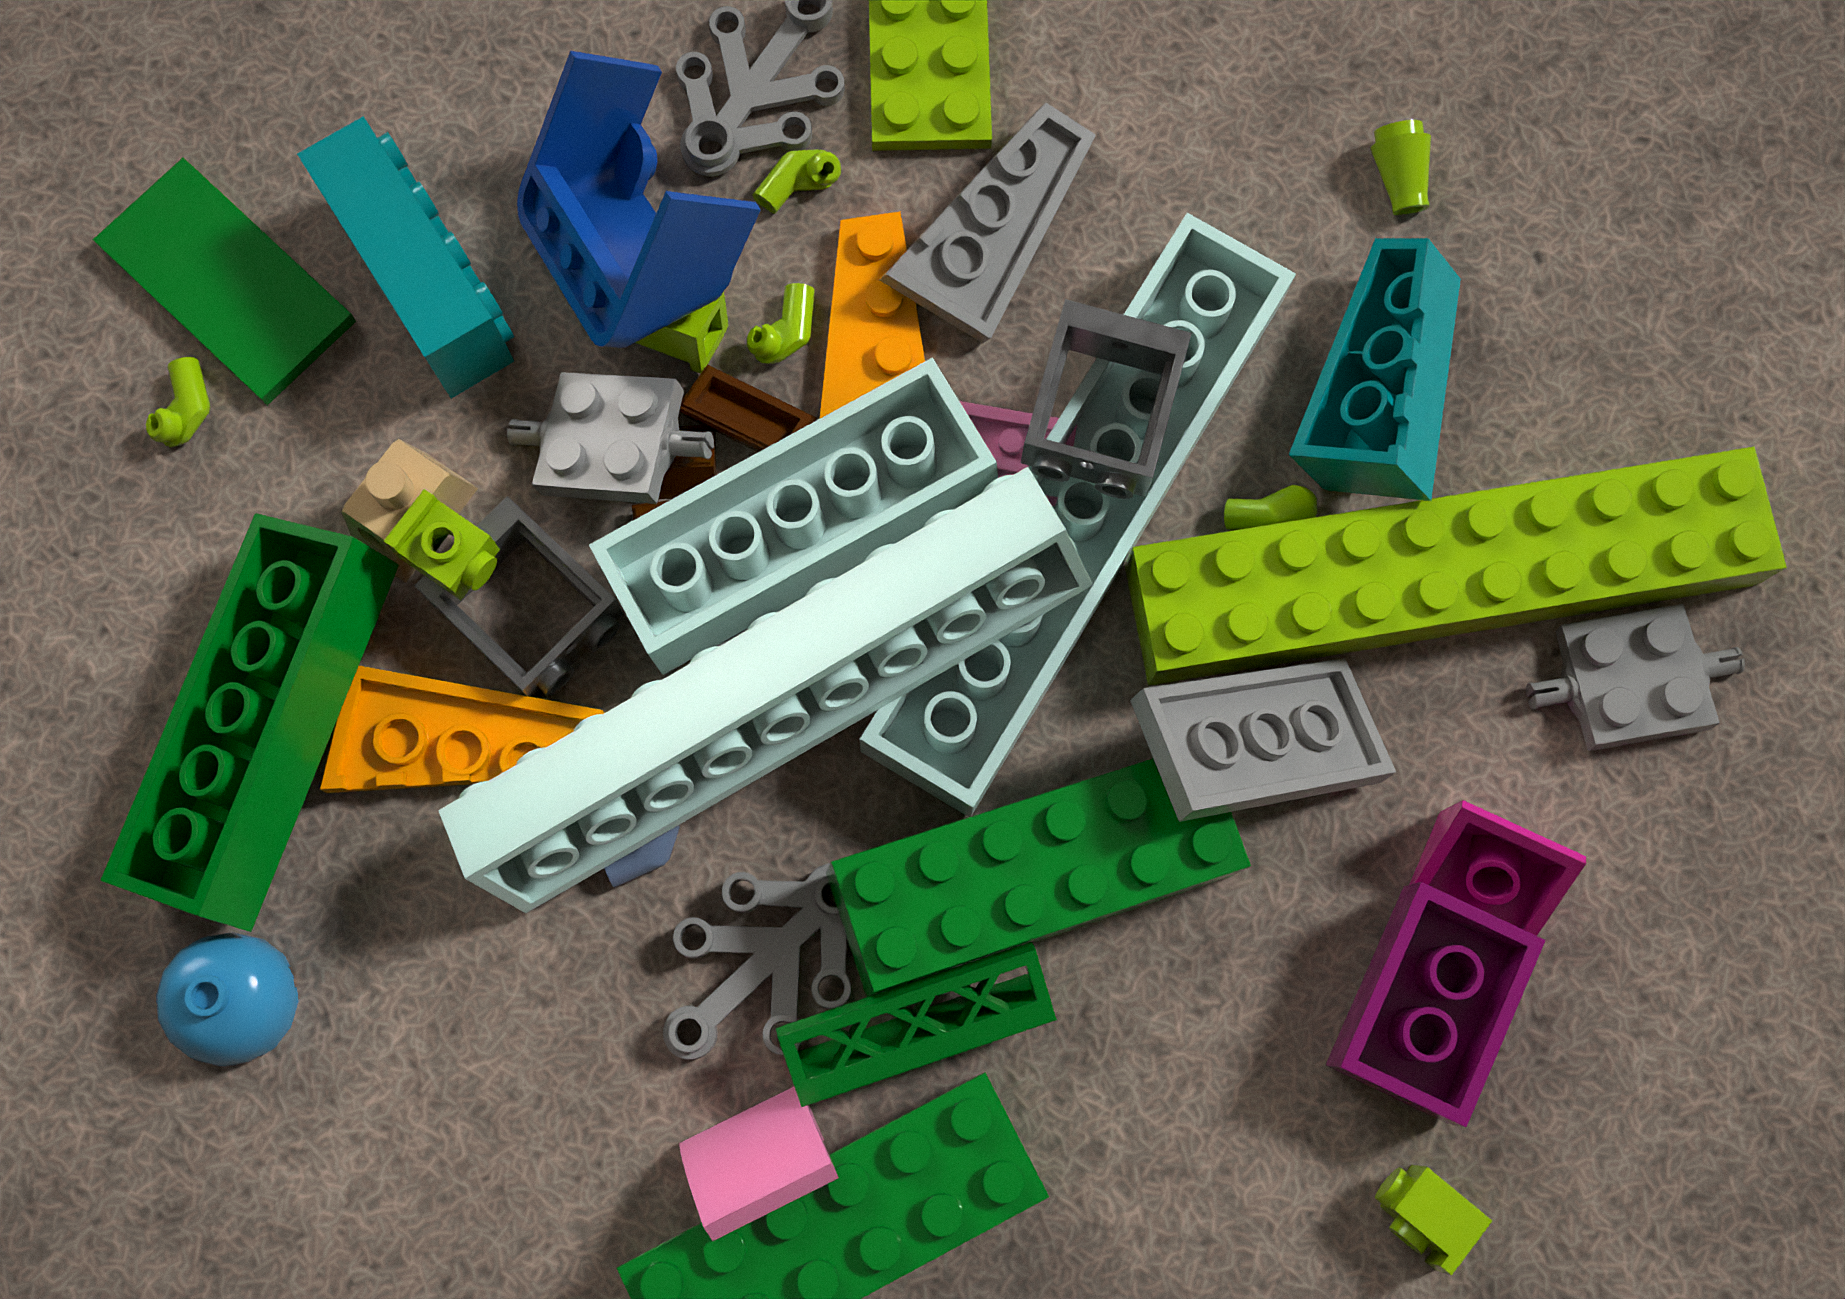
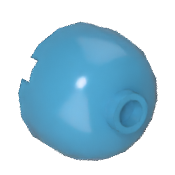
M235 932L202 937L181 949L163 971L156 993L158 1021L169 1042L193 1060L217 1066H231L250 1062L258 1056H263L273 1050L292 1026L299 1001L297 987L294 984V976L289 968L291 966L285 955L264 939Z

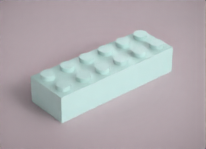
M930 358L589 544V547L646 652L664 675L691 660L700 651L714 647L747 629L757 618L768 613L778 612L805 597L815 584L826 579L837 578L860 565L875 549L887 544H896L920 530L935 514L944 510H954L980 495L989 483L998 478L997 462L933 358Z

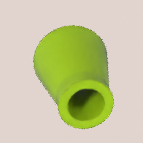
M1404 120L1376 129L1374 131L1375 144L1370 147V150L1390 198L1393 215L1417 213L1430 207L1428 181L1431 135L1424 133L1423 122L1420 120Z

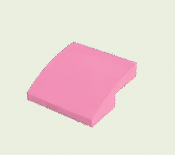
M795 1087L679 1143L685 1173L702 1225L712 1241L839 1178L809 1105L801 1107Z

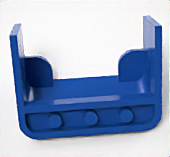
M570 51L519 187L517 198L518 217L522 227L591 341L597 346L625 348L716 301L731 282L733 270L761 209L756 202L665 191L656 213L643 192L648 180L655 174L657 152L641 123L662 71L658 65Z

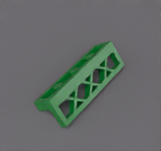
M1029 942L776 1028V1032L800 1105L804 1107L1056 1021L1057 1019L1033 943ZM1025 966L1027 974L994 985L1000 974ZM979 982L976 988L970 986V984ZM950 991L961 995L960 997L930 1006L935 996ZM916 1003L913 1009L905 1007ZM885 1013L897 1017L866 1028L869 1020L873 1017ZM852 1025L849 1031L842 1029L846 1026ZM820 1035L833 1039L800 1051L796 1047V1043Z

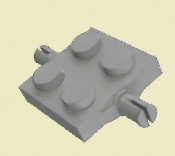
M561 372L552 409L547 415L546 420L539 422L512 419L508 424L512 429L507 428V439L510 445L540 447L532 486L543 496L657 504L664 474L676 456L710 459L712 456L710 449H714V439L711 432L679 430L678 415L684 390L676 379Z
M1684 604L1561 625L1555 631L1563 660L1561 678L1527 683L1526 695L1527 697H1532L1528 701L1532 710L1539 707L1567 703L1580 722L1587 750L1593 751L1713 729L1720 722L1709 689L1710 678L1735 673L1741 674L1745 668L1744 658L1738 659L1742 655V651L1738 647L1703 654L1694 640Z

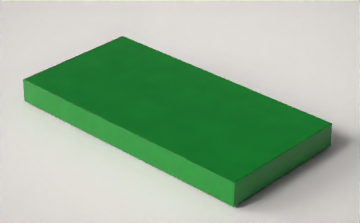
M184 157L92 239L267 406L356 322L353 315Z

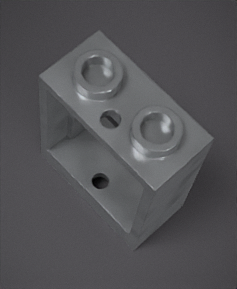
M1065 299L1024 442L1021 463L1032 466V471L1045 479L1064 482L1073 477L1095 483L1096 490L1111 497L1129 499L1133 497V494L1145 497L1153 479L1192 333ZM1069 350L1161 375L1137 464L1044 439Z
M507 496L477 525L478 528L491 536L500 549L495 556L497 558L495 569L525 540L594 606L530 671L526 672L457 606L473 591L472 589L460 601L426 576L421 578L414 586L526 696L538 698L543 693L546 697H550L570 680L574 673L571 665L588 648L595 652L613 638L620 627L616 620L623 614V611L617 600Z

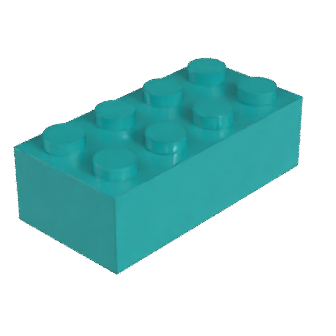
M362 116L297 153L451 399L514 362L506 342L515 336L502 316V310L486 284L478 279L470 266L471 262L452 231L448 232L438 216L440 214L420 181L416 182L407 167L408 164L388 132L377 137L365 117Z

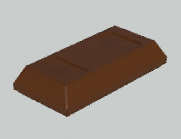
M708 364L683 398L679 410L687 418L757 452L806 427L817 419V417Z

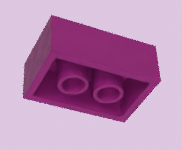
M1423 882L1403 886L1326 1062V1066L1447 1124L1466 1128L1546 940Z

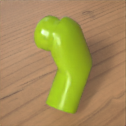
M825 150L789 151L781 157L752 196L758 204L771 213L776 214L793 192L829 188L838 180L841 174L840 161L836 155Z
M803 283L787 284L784 288L782 318L771 325H762V329L755 325L750 330L746 339L747 348L755 355L758 361L766 364H778L808 343L811 336L815 292L813 287Z
M181 357L168 364L167 368L175 398L167 409H157L155 414H149L146 420V430L149 437L168 447H175L189 442L210 412V402L200 362L194 357Z
M1290 485L1262 499H1228L1224 509L1225 527L1228 530H1240L1314 518L1317 515V498L1306 487Z

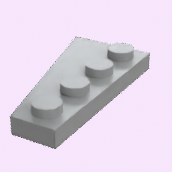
M1048 103L1042 105L879 280L979 342L985 343L991 339L1096 135Z

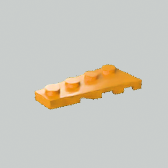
M901 211L840 220L820 418L925 362L916 302L879 280L907 250Z
M358 666L337 718L320 790L325 793L469 785L489 781L515 766L517 761L529 751L548 747L572 733L582 720L593 715L604 714L605 712L600 709Z

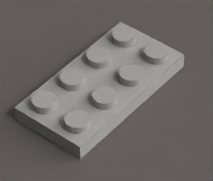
M1345 658L1143 688L1130 700L1179 822L1378 784L1396 773Z

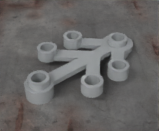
M785 0L787 18L750 70L743 43L746 33L743 14L731 6L720 7L711 14L709 19L710 33L713 40L720 45L731 96L716 116L709 91V86L713 80L710 60L700 52H688L679 58L676 64L677 78L681 87L687 91L693 122L690 123L682 134L680 148L684 162L692 171L704 176H718L732 169L742 153L781 146L787 151L804 150L809 146L812 141V125L809 118L801 112H787L777 122L741 126L753 111L808 100H814L823 106H831L842 99L845 92L844 77L841 71L834 66L822 65L814 69L811 74L775 80L807 33L819 31L828 25L833 15L832 0ZM806 4L816 5L820 9L818 13L812 15L799 13V9ZM725 20H732L738 24L736 30L731 33L720 32L717 26ZM693 65H698L705 69L704 74L697 79L686 77L684 72ZM822 79H832L838 84L831 92H822L816 88V84ZM790 125H799L805 130L804 134L797 139L786 137L783 131ZM708 141H716L722 145L721 150L715 154H703L700 151L702 145Z
M830 863L815 869L806 882L757 880L753 875L746 872L734 873L726 879L722 887V897L726 905L737 913H749L755 910L758 905L802 908L783 927L710 926L704 920L696 917L684 919L676 926L673 933L674 945L681 954L688 958H701L709 952L754 954L698 1007L683 1006L669 1015L664 1024L663 1038L671 1053L679 1058L688 1060L699 1059L707 1055L716 1044L718 1037L717 1025L773 973L771 1018L764 1026L763 1041L771 1052L783 1055L782 1049L772 1042L771 1031L777 1023L797 1021L800 947L820 928L821 971L813 979L811 986L812 995L820 1006L827 1009L843 1006L849 1000L852 988L850 980L845 974L847 936L837 907H830L822 900L823 890L830 885L826 875ZM740 881L751 883L755 889L753 899L744 905L734 903L730 895L731 888ZM691 926H699L706 933V941L698 950H688L682 942L683 933ZM828 976H836L844 983V993L836 1001H826L819 993L820 983ZM693 1019L701 1026L702 1033L698 1042L687 1046L680 1042L677 1031L682 1022ZM802 1042L796 1043L797 1049L801 1046Z

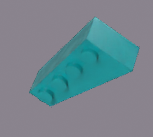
M1375 238L1289 452V456L1325 490L1424 501L1432 500L1461 278L1429 238Z

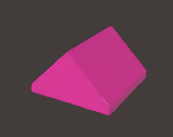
M1462 800L1439 812L1409 885L1423 882L1537 936L1586 865V856Z

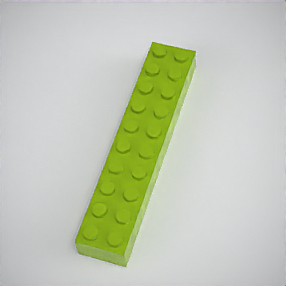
M1755 446L1432 498L1431 501L1419 500L1132 547L1125 563L1148 686L1755 586L1787 568Z

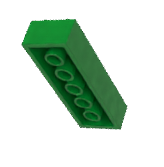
M254 514L100 881L185 912L252 932L399 564L355 537L262 514Z
M1150 759L831 861L826 875L866 997L1029 942L1035 943L1232 877L1251 867L1232 812L1179 822L1155 761Z
M986 1072L830 1153L829 1156L838 1174V1179L714 1241L711 1240L702 1222L628 1260L616 1269L630 1299H862L1049 1198V1195Z

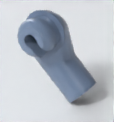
M680 826L674 827L605 867L604 869L612 886L615 888L664 866L671 857Z

